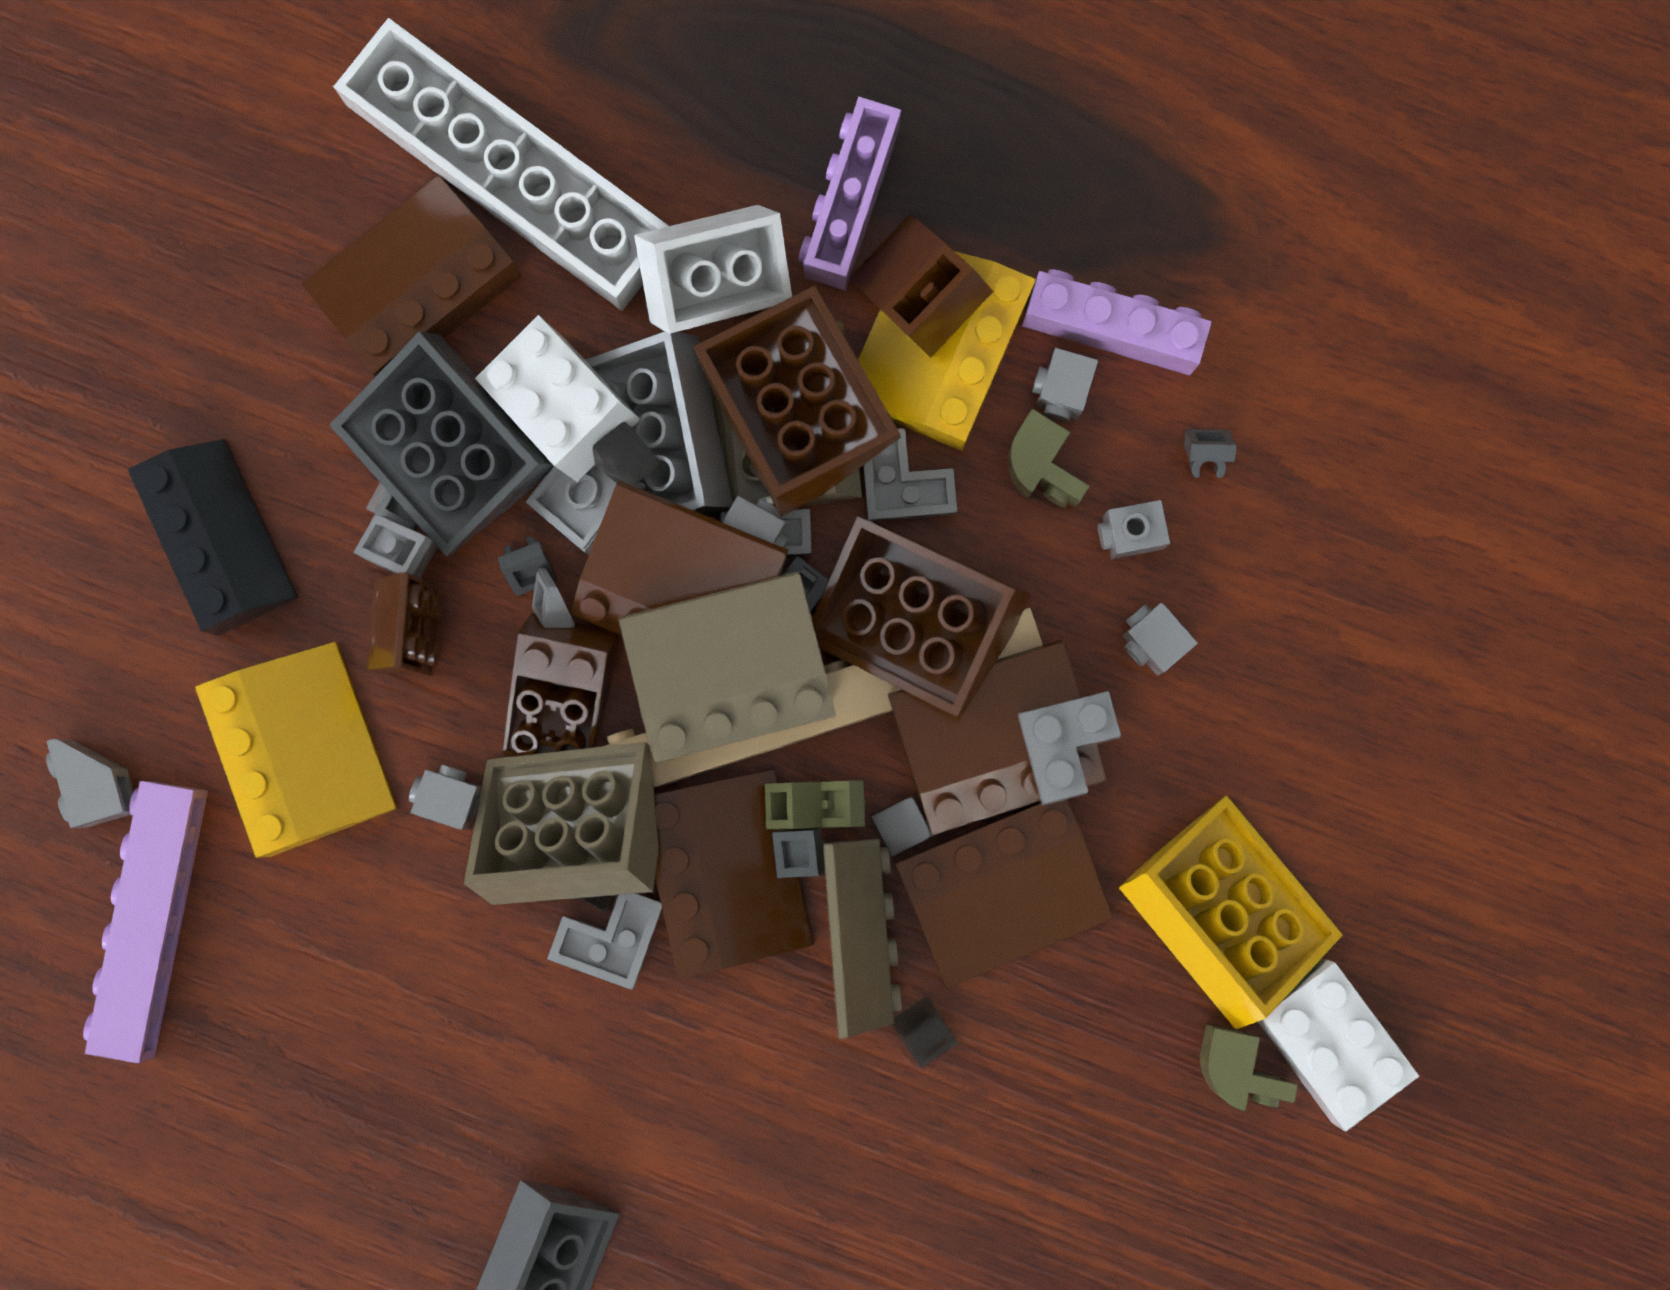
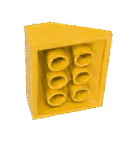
M956 252L979 274L994 292L931 358L880 309L858 361L894 423L959 451H963L1030 297L1036 279L997 262Z
M337 642L237 670L195 686L256 858L275 856L398 809Z
M1227 795L1218 800L1150 857L1119 887L1236 1030L1266 1019L1343 936Z

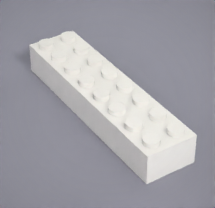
M388 18L333 86L346 106L619 310L623 311L643 285L634 235L669 226Z

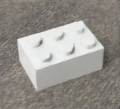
M755 205L634 235L650 323L669 334L773 307L792 297L780 213L771 209Z
M539 315L475 378L547 459L576 482L640 420L566 339Z
M1321 958L1266 1019L1258 1021L1261 1028L1331 1123L1345 1132L1419 1077L1335 962Z

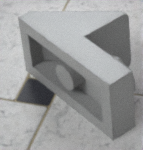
M375 514L353 553L394 574L407 572L421 579L437 550V546L430 538Z

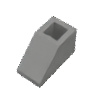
M54 738L46 741L49 753L46 755L47 767L50 774L57 779L61 796L58 798L59 810L63 819L69 822L70 828H89L131 815L129 804L134 791L128 769L74 740Z

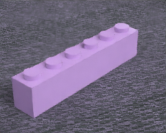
M140 781L139 788L135 789L131 796L129 812L133 815L130 833L124 836L121 843L120 857L124 860L121 877L115 881L111 892V903L115 907L112 921L106 926L102 936V948L106 950L103 966L97 971L93 981L92 991L96 995L94 1010L88 1016L83 1030V1038L87 1040L85 1054L134 1063H141L155 1058L208 790L157 781Z

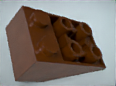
M911 214L902 221L850 277V280L930 358L994 292L966 261Z
M400 572L374 580L368 671L381 674L431 676V666L436 667L438 665L440 653L439 641L434 640L435 622L441 621L443 613V598L441 595H437L438 588L407 572Z
M530 614L518 632L502 754L515 757L596 747L613 671L618 639L617 633L608 629L574 622V628H544L536 614Z

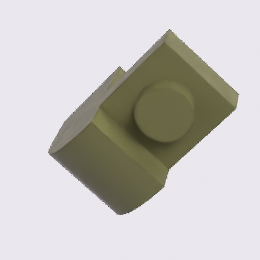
M1034 409L1026 417L1010 446L1007 460L1010 479L1019 493L1029 499L1036 486L1039 485L1045 489L1042 494L1054 504L1063 508L1069 504L1075 508L1088 490L1089 485L1052 463L1070 432Z
M863 780L765 784L766 829L865 826L864 811L866 802Z
M1206 1023L1200 1052V1066L1206 1083L1216 1095L1231 1106L1246 1111L1249 1093L1252 1094L1251 1101L1271 1107H1279L1280 1100L1295 1103L1298 1084L1288 1078L1253 1071L1260 1040L1259 1037L1249 1032Z

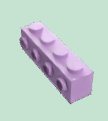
M858 97L853 114L846 113L839 138L843 139L844 142L840 154H832L826 173V179L830 180L826 196L819 195L814 207L812 220L817 223L812 237L805 236L799 253L798 261L803 263L804 278L846 291L900 129V109Z
M1048 270L1047 273L1038 272L1022 326L1191 375L1200 364L1212 321L1201 318L1202 314L1190 308L1177 307L1176 310L1158 306L1159 302L1149 296L1134 295L1133 298L1117 294L1116 289L1108 284L1092 282L1090 285L1073 281V276L1066 272Z

